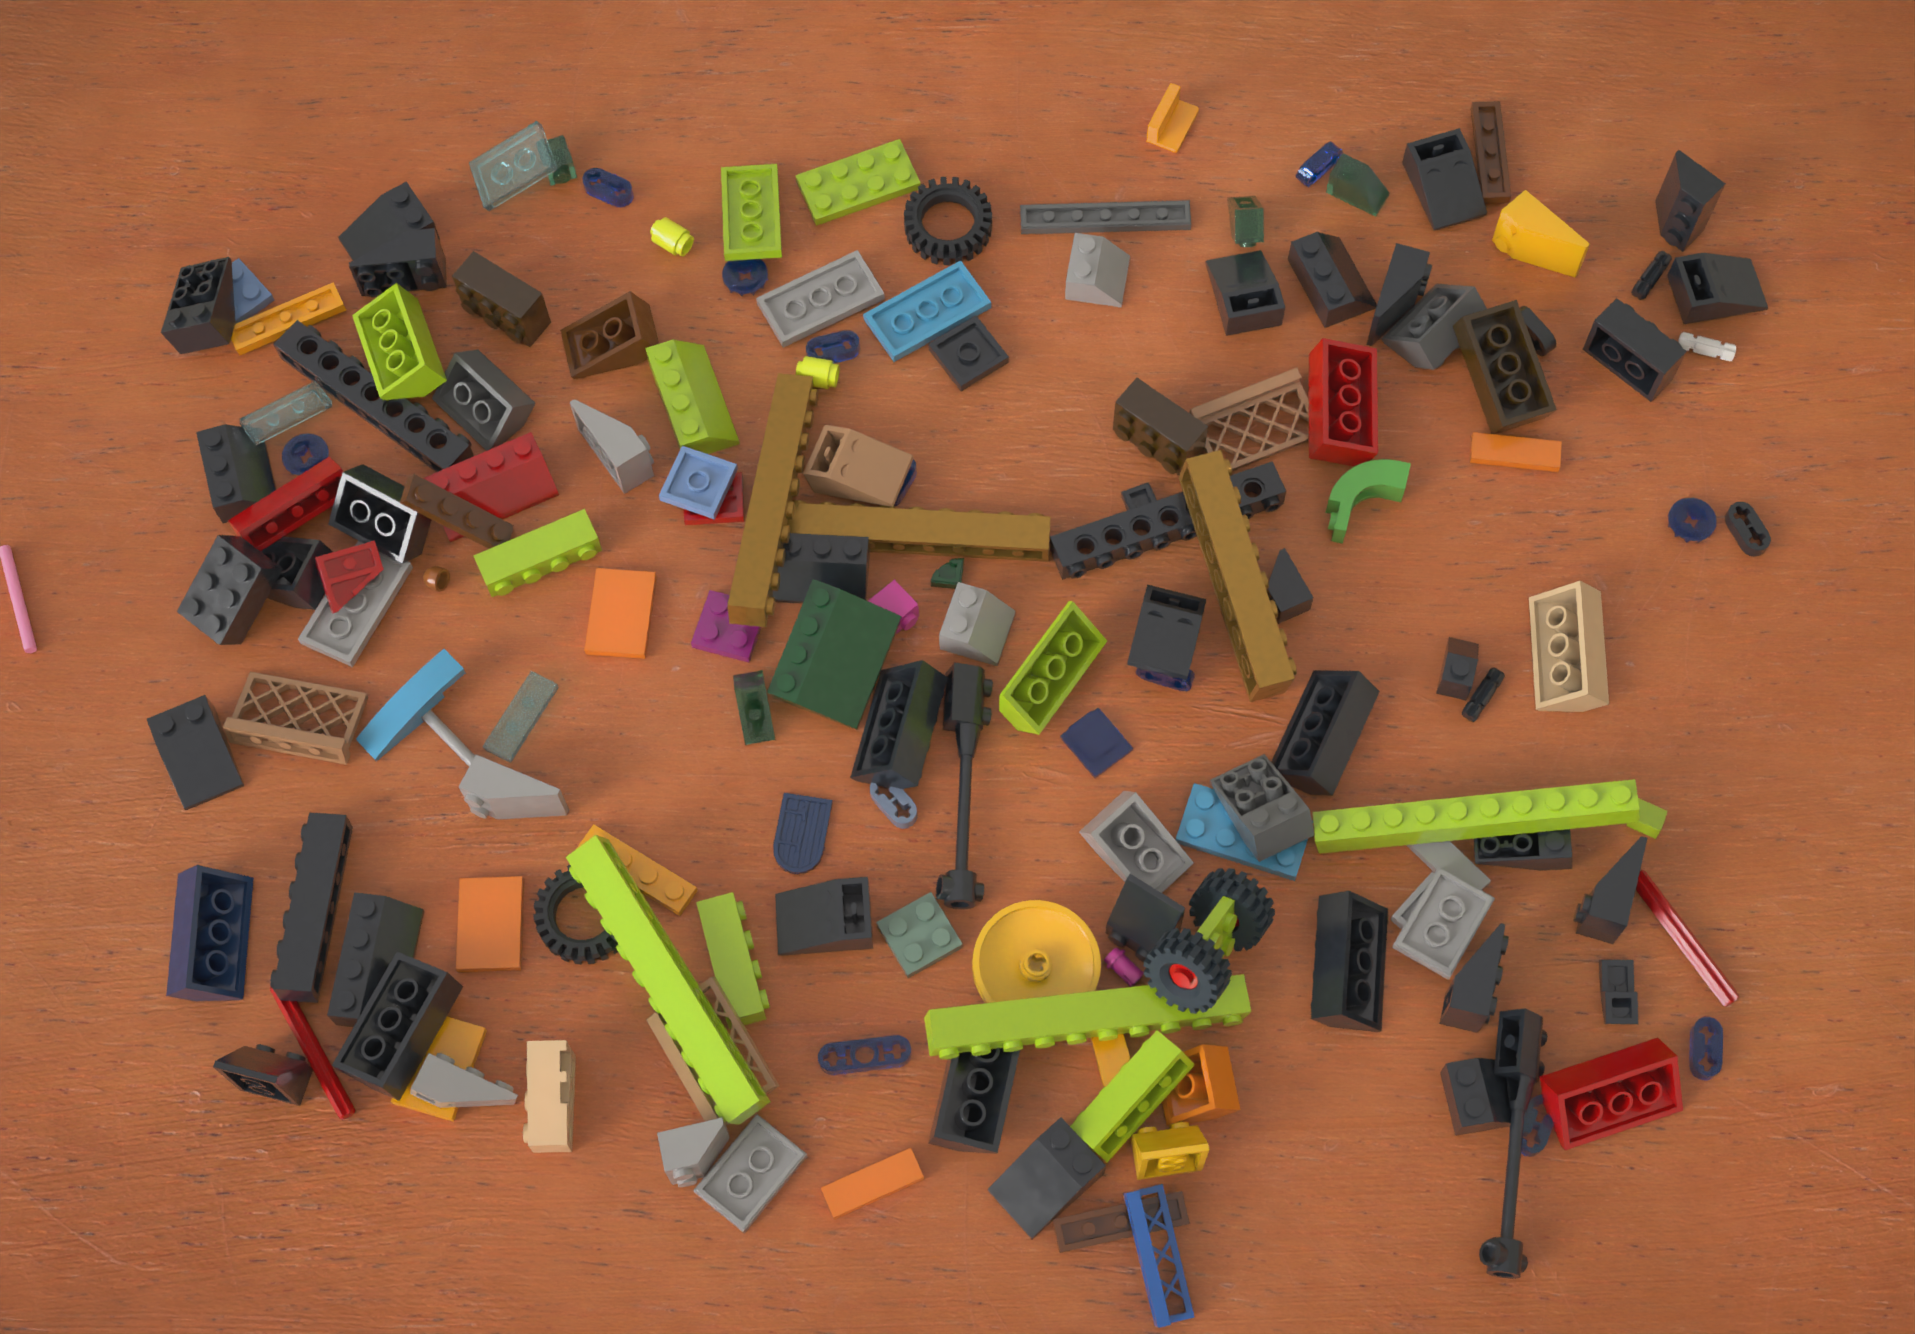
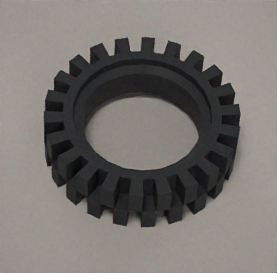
M940 177L939 185L936 184L935 179L928 180L929 188H926L924 184L918 186V193L915 191L911 193L910 201L907 200L905 204L906 210H904L905 235H907L908 244H912V250L915 253L920 251L921 258L924 260L930 255L931 263L938 264L939 258H942L943 264L950 266V259L955 258L957 263L960 260L962 261L963 256L966 257L967 261L972 260L973 252L979 255L982 252V245L987 246L992 233L991 204L987 202L986 194H980V188L977 185L971 189L970 181L966 179L962 185H959V177H953L952 184L947 183V177ZM942 202H954L965 206L972 213L974 224L971 230L961 238L942 240L931 236L922 225V219L925 213L934 205Z
M568 865V871L562 873L560 869L554 872L556 878L551 880L548 877L544 882L546 888L544 890L539 889L537 893L539 900L534 902L536 914H533L534 922L537 926L536 929L546 947L548 946L555 956L557 954L560 955L561 959L566 962L571 959L575 964L582 965V961L587 960L588 964L596 963L595 959L599 957L604 961L609 958L607 955L609 952L613 951L614 954L618 952L616 948L618 942L613 935L604 930L594 938L576 940L563 934L556 924V912L561 900L575 889L584 887L582 883H578L572 877L569 871L571 865Z

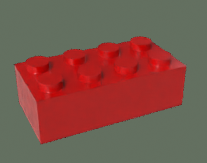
M1322 338L1309 353V458L1355 467L1361 463L1371 461L1378 454L1377 348Z

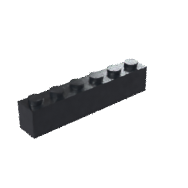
M309 812L307 823L302 825V850L297 852L295 858L296 879L291 881L289 886L290 908L283 915L284 937L277 944L278 966L277 970L274 969L272 971L270 979L271 988L280 1000L318 1003L353 829L347 815Z

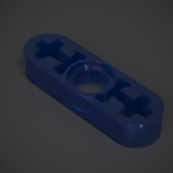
M900 1035L828 1043L820 1049L818 1062L820 1068L826 1074L839 1075L903 1067L910 1061L912 1051L911 1045L905 1037ZM895 1044H899L901 1049H906V1052L901 1053V1058L895 1059L894 1055L889 1053L883 1054L885 1061L879 1062L878 1045H883V1052L892 1051ZM869 1047L874 1051L872 1061L860 1063L856 1059V1052L860 1048ZM845 1049H851L850 1057L853 1065H847V1058L837 1060L836 1066H830L829 1061H824V1059L829 1058V1052L833 1051L837 1057L847 1056Z

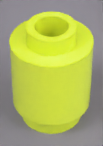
M664 217L661 220H657L651 227L652 242L673 255L679 254L683 257L692 248L694 237L690 235V231L669 218Z
M805 356L803 361H798L796 375L813 376V387L829 389V387L836 388L840 373L839 364H833L832 360Z

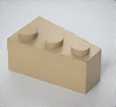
M567 1040L527 1041L525 1110L528 1111V1123H524L523 1140L524 1143H528V1147L533 1153L572 1152L576 1055Z

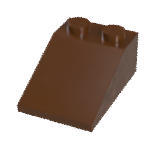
M631 291L560 330L570 375L573 379L638 365L648 359L645 348L659 344L650 305Z

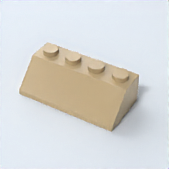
M1577 581L1529 597L1536 710L1584 712L1609 705L1601 591L1582 581Z

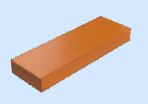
M1473 432L1471 436L1470 463L1559 472L1561 467L1562 441Z
M908 1148L821 1187V1191L835 1220L924 1180V1176L912 1149Z

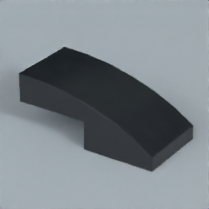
M1599 960L1600 993L1604 1024H1638V992H1634V960Z

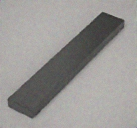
M1190 200L1020 205L1021 234L1191 230Z

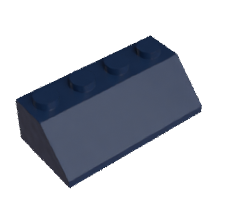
M200 865L193 866L178 874L166 996L191 1001H231L243 999L254 877Z

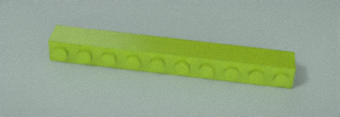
M1633 779L1313 812L1315 843L1318 853L1321 854L1639 822L1640 809L1636 780Z
M598 835L593 836L566 857L571 865L569 868L570 874L578 883H582L587 891L585 893L586 900L594 909H598L602 916L600 922L603 928L610 935H613L618 942L616 946L617 951L634 968L632 972L634 979L641 987L646 988L651 996L648 998L650 1005L658 1014H662L667 1022L665 1024L667 1033L673 1040H678L683 1049L681 1055L684 1061L690 1067L695 1068L699 1075L698 1083L700 1087L714 1099L716 1103L714 1109L717 1115L723 1118L724 1122L740 1125L771 1101L609 839Z
M1244 974L1232 975L1229 979L1231 980L1215 1005L1203 1013L1199 1010L1197 1014L1190 1013L1189 1008L1182 1012L1178 1010V1005L1173 1004L1172 1007L1166 1004L1168 999L1164 996L1159 998L1155 994L1157 992L1156 987L1150 988L1149 985L928 1010L924 1017L930 1056L939 1055L940 1059H952L958 1057L959 1053L971 1051L973 1056H980L991 1053V1049L1003 1048L1004 1052H1014L1023 1049V1045L1035 1044L1036 1048H1047L1054 1046L1056 1041L1067 1040V1044L1074 1045L1087 1041L1086 1038L1098 1037L1099 1041H1108L1118 1038V1034L1130 1033V1037H1141L1148 1035L1151 1030L1161 1029V1033L1168 1034L1180 1031V1027L1192 1026L1193 1030L1206 1029L1212 1026L1211 1023L1223 1022L1224 1026H1235L1243 1023L1242 1020L1251 1013Z

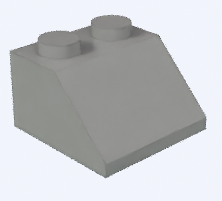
M1075 233L1066 278L1065 299L1122 307L1130 255L1103 236Z
M958 582L939 634L940 649L998 666L1016 611L989 591Z
M723 1118L657 1133L664 1171L671 1184H678V1187H687L696 1184L697 1179L705 1177L730 1139Z

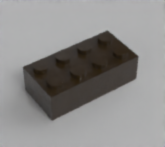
M1517 300L1463 316L1453 325L1491 434H1497L1545 419L1557 410Z

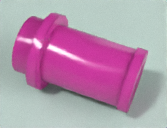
M1116 947L1104 959L1108 964L1106 968H1112L1129 987H1133L1142 978L1144 972L1125 955L1126 951L1124 949L1120 950Z

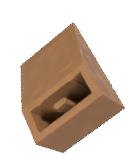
M824 425L803 474L814 493L893 507L914 457L909 453L855 430Z

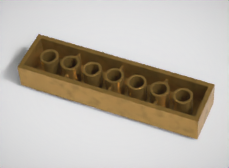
M1218 450L1187 458L1181 470L1179 481L1249 700L1254 702L1285 693L1294 681L1297 670L1293 658H1288L1285 646H1287L1286 634L1277 625V606L1274 600H1269L1266 591L1269 588L1266 573L1264 571L1260 572L1257 563L1260 559L1257 545L1251 543L1248 532H1250L1248 517L1246 514L1242 515L1239 504H1241L1240 492L1237 486L1233 487L1230 476H1232L1231 464L1228 458H1223L1222 451Z

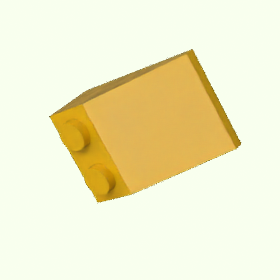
M1526 190L1502 209L1492 238L1496 247L1513 259L1574 278L1579 274L1590 243Z
M1188 1122L1171 1124L1169 1126L1170 1129L1157 1131L1156 1127H1144L1137 1130L1138 1134H1132L1131 1145L1137 1180L1202 1171L1209 1153V1145L1198 1125L1189 1126Z

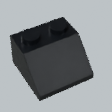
M1474 1058L1446 1063L1441 1070L1440 1075L1455 1136L1510 1127L1511 1111L1507 1080L1494 1074L1495 1059Z

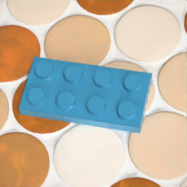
M960 260L864 313L863 317L893 362L946 334L972 317L991 308V301Z
M1194 783L1175 840L1180 845L1295 881L1308 839L1259 862L1242 840L1215 790Z

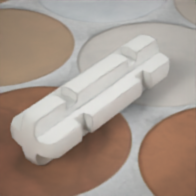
M1682 332L1679 336L1678 342L1687 351L1691 348L1695 353L1714 358L1718 355L1720 359L1732 361L1736 354V345L1725 342L1722 345L1721 341L1702 336L1694 338V334Z

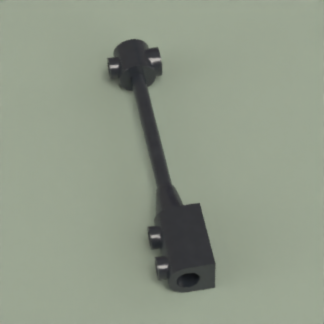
M954 662L945 673V676L948 678L944 691L943 730L956 733L957 749L960 758L955 870H950L945 875H939L936 884V898L944 900V905L952 909H971L976 906V901L981 902L984 896V884L977 882V874L968 870L972 759L975 756L983 725L988 726L991 721L992 710L989 707H984V697L991 696L993 681L992 679L985 678V670L979 666Z
M1526 1008L1499 1012L1494 1074L1507 1080L1511 1122L1500 1237L1486 1240L1479 1252L1481 1262L1487 1266V1274L1508 1279L1520 1278L1521 1273L1526 1270L1528 1265L1527 1257L1523 1254V1242L1514 1239L1524 1117L1535 1083L1538 1082V1079L1545 1071L1544 1063L1540 1061V1050L1547 1042L1548 1037L1547 1032L1542 1029L1543 1017Z

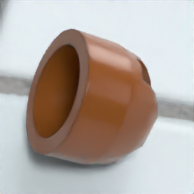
M433 566L424 572V583L432 590L441 592L449 583L450 574L445 568Z

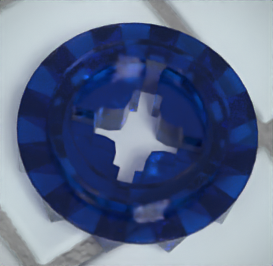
M761 259L728 261L723 268L722 278L724 285L729 288L731 293L736 292L743 297L744 294L748 293L754 295L757 290L764 288V284L768 280V270ZM750 272V280L747 278L741 280L739 273L747 274Z
M309 433L293 437L287 442L282 452V462L292 475H301L330 457L326 442L321 437ZM309 448L313 457H309L304 464L300 456H305Z
M1684 498L1673 504L1667 515L1669 520L1668 527L1672 528L1675 537L1680 536L1685 539L1686 543L1689 541L1700 543L1702 540L1709 538L1717 524L1716 515L1711 506L1697 498ZM1688 515L1692 520H1699L1695 528L1690 523H1685Z

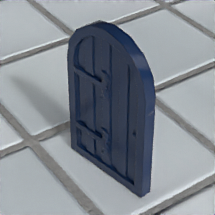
M789 793L783 794L773 843L774 857L777 864L784 871L792 874H804L813 870L820 863L825 850L824 846L833 800Z

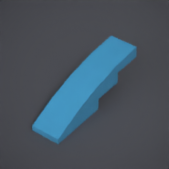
M445 649L441 650L382 707L356 738L357 742L377 762L424 722L421 717L445 698L443 692L466 674L464 668Z

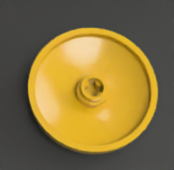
M1028 900L1014 903L996 913L981 930L972 958L974 982L985 1003L1095 991L1101 971L1098 944L1086 923L1066 907L1043 900Z

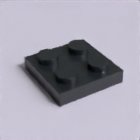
M977 316L972 317L928 344L929 351L960 391L965 390L1009 363V356Z

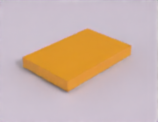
M446 1017L400 1101L392 1098L391 1102L394 1105L454 1122L459 1107L439 1108L411 1095V1087L429 1053L434 1056L437 1053L447 1055L455 1060V1066L464 1070L467 1067L474 1068L487 1033L486 1028Z

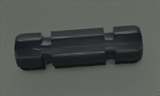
M1659 251L1656 254L1654 260L1651 261L1641 275L1640 280L1634 285L1631 291L1633 296L1639 300L1646 298L1650 289L1654 287L1663 271L1669 266L1672 260L1670 254H1667L1665 251Z
M1495 667L1490 668L1486 677L1463 708L1462 716L1471 722L1477 720L1496 692V689L1502 683L1505 677L1502 671Z

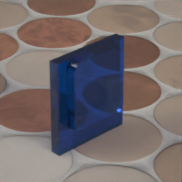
M1099 707L1087 713L1060 735L1063 742L1094 778L1133 751L1130 743Z

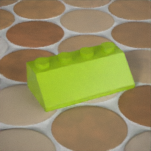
M395 283L352 315L381 399L425 397L447 381L420 303L415 296L399 284Z
M673 339L645 348L652 374L679 449L685 446L711 454L740 444L704 345Z
M1068 601L999 695V711L1017 731L1039 735L1107 642L1106 638L1073 601Z

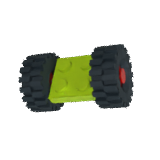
M1223 868L1217 869L1215 873L1213 871L1210 872L1189 901V906H1192L1189 910L1190 916L1196 917L1193 923L1195 927L1201 926L1195 935L1191 934V929L1186 928L1181 933L1178 928L1172 929L1170 933L1167 931L1147 955L1143 965L1146 967L1144 970L1145 977L1150 978L1147 983L1150 988L1156 987L1157 992L1155 994L1159 998L1164 996L1168 999L1166 1004L1171 1007L1173 1004L1178 1005V1010L1182 1012L1189 1008L1190 1013L1197 1014L1199 1010L1202 1013L1206 1012L1215 1005L1231 981L1229 979L1232 976V970L1228 969L1230 966L1229 960L1222 958L1229 956L1233 947L1235 951H1241L1243 948L1247 951L1253 945L1256 946L1274 920L1275 909L1271 908L1274 902L1272 898L1265 897L1268 891L1265 887L1260 889L1257 886L1258 880L1253 878L1250 881L1246 878L1247 873L1241 871L1237 875L1235 869L1228 868L1226 872Z

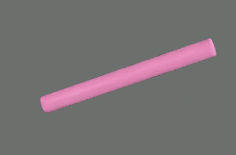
M3 545L0 547V558L25 653H33L37 651L12 550L9 545Z

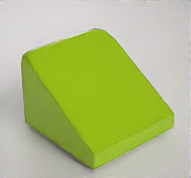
M1638 798L1640 809L1639 822L1627 823L1626 826L1656 839L1661 832L1668 811Z

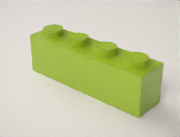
M585 509L473 556L491 597L506 595L515 587L525 583H534L542 576L553 571H563L570 564L579 560L591 559L598 552L602 551L591 521Z
M733 892L696 902L715 977L743 1025L766 1020L764 1009L770 1008L766 990L759 991L756 979L762 978L758 960L751 961L749 950L754 948L750 930L744 931L741 920L747 919L743 902H736ZM725 1017L729 1029H732L731 1020L729 1017Z
M1157 1030L1143 1043L1142 1047L1129 1062L1122 1066L1120 1072L1099 1092L1092 1103L1077 1116L1070 1127L1102 1159L1108 1162L1195 1064L1182 1050Z

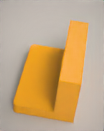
M1170 83L1148 125L1147 142L1177 153L1199 112V108L1179 100L1181 87Z

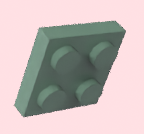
M932 892L876 922L879 931L907 978L914 976L963 948L961 940Z

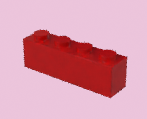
M328 457L235 515L228 522L237 536H241L259 551H262L333 506L344 471L334 460Z

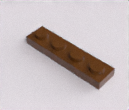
M1500 101L1472 102L1470 110L1478 181L1484 203H1510L1511 189Z
M415 474L407 478L400 504L489 549L510 540L514 525Z
M1183 1192L1165 1194L1173 1227L1190 1224ZM1158 1196L1142 1200L1144 1212L1153 1218L1160 1207ZM1126 1203L1052 1220L1059 1253L1133 1237ZM1161 1213L1157 1221L1164 1224L1163 1216ZM1146 1218L1147 1225L1149 1226L1151 1221ZM1154 1224L1150 1233L1164 1229Z

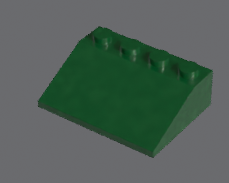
M812 579L767 693L777 700L857 730L902 616L839 588Z

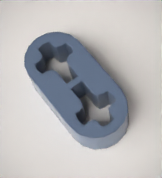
M871 782V798L891 823L901 829L913 826L917 820V807L903 789L890 787L889 793L892 799L889 800L883 793L877 795L879 793L876 783ZM896 804L903 810L909 808L908 818L904 816L897 817L898 810L895 806Z

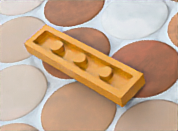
M333 282L236 323L231 340L240 356L278 340L297 320L307 327L346 311V308Z
M593 824L577 848L595 835L609 839L641 893L681 916L697 893V887Z

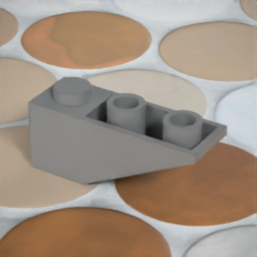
M437 1053L436 1056L428 1054L410 1090L411 1095L439 1108L514 1105L518 1097L517 1094L513 1093L514 1088L507 1083L499 1080L495 1084L483 1079L485 1075L479 1070L472 1067H467L466 1070L454 1065V1059L442 1053Z

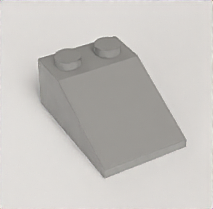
M575 399L570 401L579 432L624 494L654 476L651 466L654 460L649 453L651 448L642 434L637 436L630 426Z
M475 755L459 785L464 801L468 803L470 811L484 819L487 816L495 819L566 816L569 812L567 803L559 788L479 755Z
M1123 791L1079 831L1097 855L1124 882L1129 874H1132L1161 893L1194 864L1136 792Z

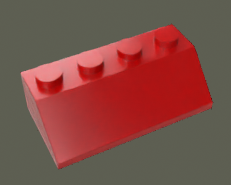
M531 432L423 478L502 520L559 495L543 455ZM443 526L450 542L464 537Z
M1658 1037L1540 1076L1543 1105L1564 1150L1683 1111L1678 1056Z

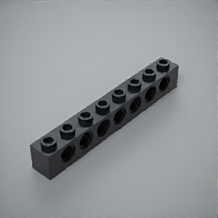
M297 320L273 344L283 361L435 472L474 457L470 448L472 444L465 436L460 433L456 436L450 431L449 426L440 418L434 420L418 402L412 404L407 398L391 400L379 398L376 401H371L373 398L379 397L372 373L365 370L363 364L353 355L348 357L343 354L342 349L334 341L329 340L327 342L321 338L322 336L319 331L312 325L306 327ZM337 366L335 369L329 370L331 367ZM359 381L357 384L350 386L351 383ZM402 412L399 416L392 417L394 414ZM424 428L421 432L414 433L415 430ZM446 444L444 447L436 449L438 445Z
M1273 461L1230 476L1233 487L1237 486L1240 492L1241 504H1239L1241 513L1242 515L1246 514L1248 519L1252 518L1254 514L1263 511L1273 512L1284 504L1286 489ZM1180 492L1050 536V552L1062 580L1069 577L1075 579L1095 568L1105 569L1112 566L1116 561L1125 558L1128 560L1135 559L1145 551L1151 549L1161 550L1168 547L1172 542L1181 539L1184 541L1191 540L1197 534L1184 493ZM1253 492L1258 496L1252 498L1247 496L1245 493ZM1165 520H1171L1175 523V525L1167 526L1162 522ZM1142 529L1145 530L1147 534L1138 535L1134 531ZM1116 539L1120 543L1116 545H1111L1107 542V540ZM1087 548L1092 552L1090 554H1082L1079 550Z

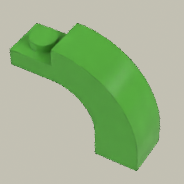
M1391 459L1372 460L1361 463L1343 474L1331 491L1325 512L1331 514L1328 529L1333 530L1331 541L1343 544L1350 513L1361 501L1369 498H1383L1401 502L1411 463Z

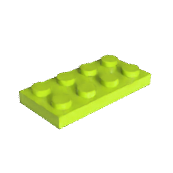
M900 139L796 175V182L816 226L918 190V186L921 185Z
M777 164L721 167L725 261L781 258L782 245Z

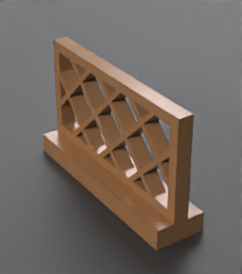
M1298 368L1191 408L1189 413L1207 426L1213 424L1223 428L1218 441L1209 437L1206 438L1205 453L1213 452L1212 445L1216 447L1214 451H1218L1220 448L1235 454L1231 463L1232 471L1308 442L1309 433L1304 434L1294 430L1298 417L1309 421V399L1300 382L1302 377ZM1296 391L1301 402L1298 410L1282 404L1285 395ZM1265 403L1276 408L1272 420L1255 414L1259 405ZM1279 409L1295 415L1291 428L1274 422ZM1240 414L1250 418L1245 431L1229 425L1232 416ZM1227 418L1226 423L1221 422V420ZM1252 420L1269 426L1264 438L1248 432ZM1272 428L1288 434L1284 443L1276 444L1267 440ZM1226 430L1242 436L1238 449L1221 443ZM1291 435L1297 437V438H1294V439L1290 440ZM1245 438L1262 444L1258 453L1251 455L1241 451ZM1265 446L1270 447L1269 449L1263 451ZM1238 456L1243 458L1237 461Z
M250 671L233 715L226 718L223 728L229 743L347 765L351 755L349 747L367 703L368 696L367 693ZM256 682L267 684L271 688V690L257 697L252 693ZM288 689H294L299 692V696L285 703L279 695ZM318 694L328 697L329 701L316 708H313L308 700ZM276 696L280 705L264 713L260 704ZM346 700L357 701L355 708L344 714L338 707V704ZM305 702L310 711L293 718L289 709ZM255 706L261 714L252 720L241 719L245 711ZM334 707L339 716L323 724L318 715ZM283 712L290 719V721L280 726L272 725L269 719ZM313 717L319 724V727L309 732L301 730L298 726ZM344 723L347 728L344 738L329 734L328 730Z
M710 977L699 987L703 993L712 988L717 997L714 1007L715 1013L718 1017L721 1015L729 1017L731 1020L732 1029L730 1037L734 1043L745 1044L749 1051L746 1063L751 1070L759 1071L764 1076L768 1084L762 1088L767 1095L779 1087V1084L716 977ZM721 1007H723L726 1013L720 1012ZM655 1012L646 1020L704 1121L720 1118L714 1109L716 1105L714 1099L700 1087L698 1083L699 1075L695 1068L690 1067L684 1061L681 1055L683 1049L678 1040H673L665 1029L667 1022L662 1014ZM737 1033L739 1034L742 1040L736 1039ZM753 1061H755L758 1067L752 1066Z

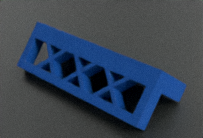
M1163 1184L1123 1193L1154 1326L1161 1328L1169 1326L1173 1322L1194 1318ZM1157 1192L1160 1207L1152 1218L1144 1212L1141 1196ZM1161 1213L1163 1216L1164 1224L1157 1221ZM1146 1218L1151 1221L1149 1226L1147 1225ZM1154 1224L1166 1230L1168 1240L1161 1251L1152 1246L1149 1233ZM1169 1246L1171 1249L1172 1258L1165 1254ZM1154 1252L1159 1254L1157 1259H1155ZM1163 1257L1172 1262L1176 1270L1169 1284L1161 1280L1157 1266ZM1177 1279H1178L1180 1291H1178L1177 1289H1175V1288L1173 1287L1174 1284L1176 1283ZM1162 1285L1166 1287L1165 1292H1163ZM1170 1291L1182 1297L1185 1312L1169 1315L1165 1300Z

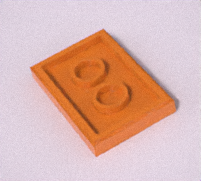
M596 568L584 648L586 655L646 659L657 579L656 572Z
M523 876L460 878L456 949L457 972L521 970Z

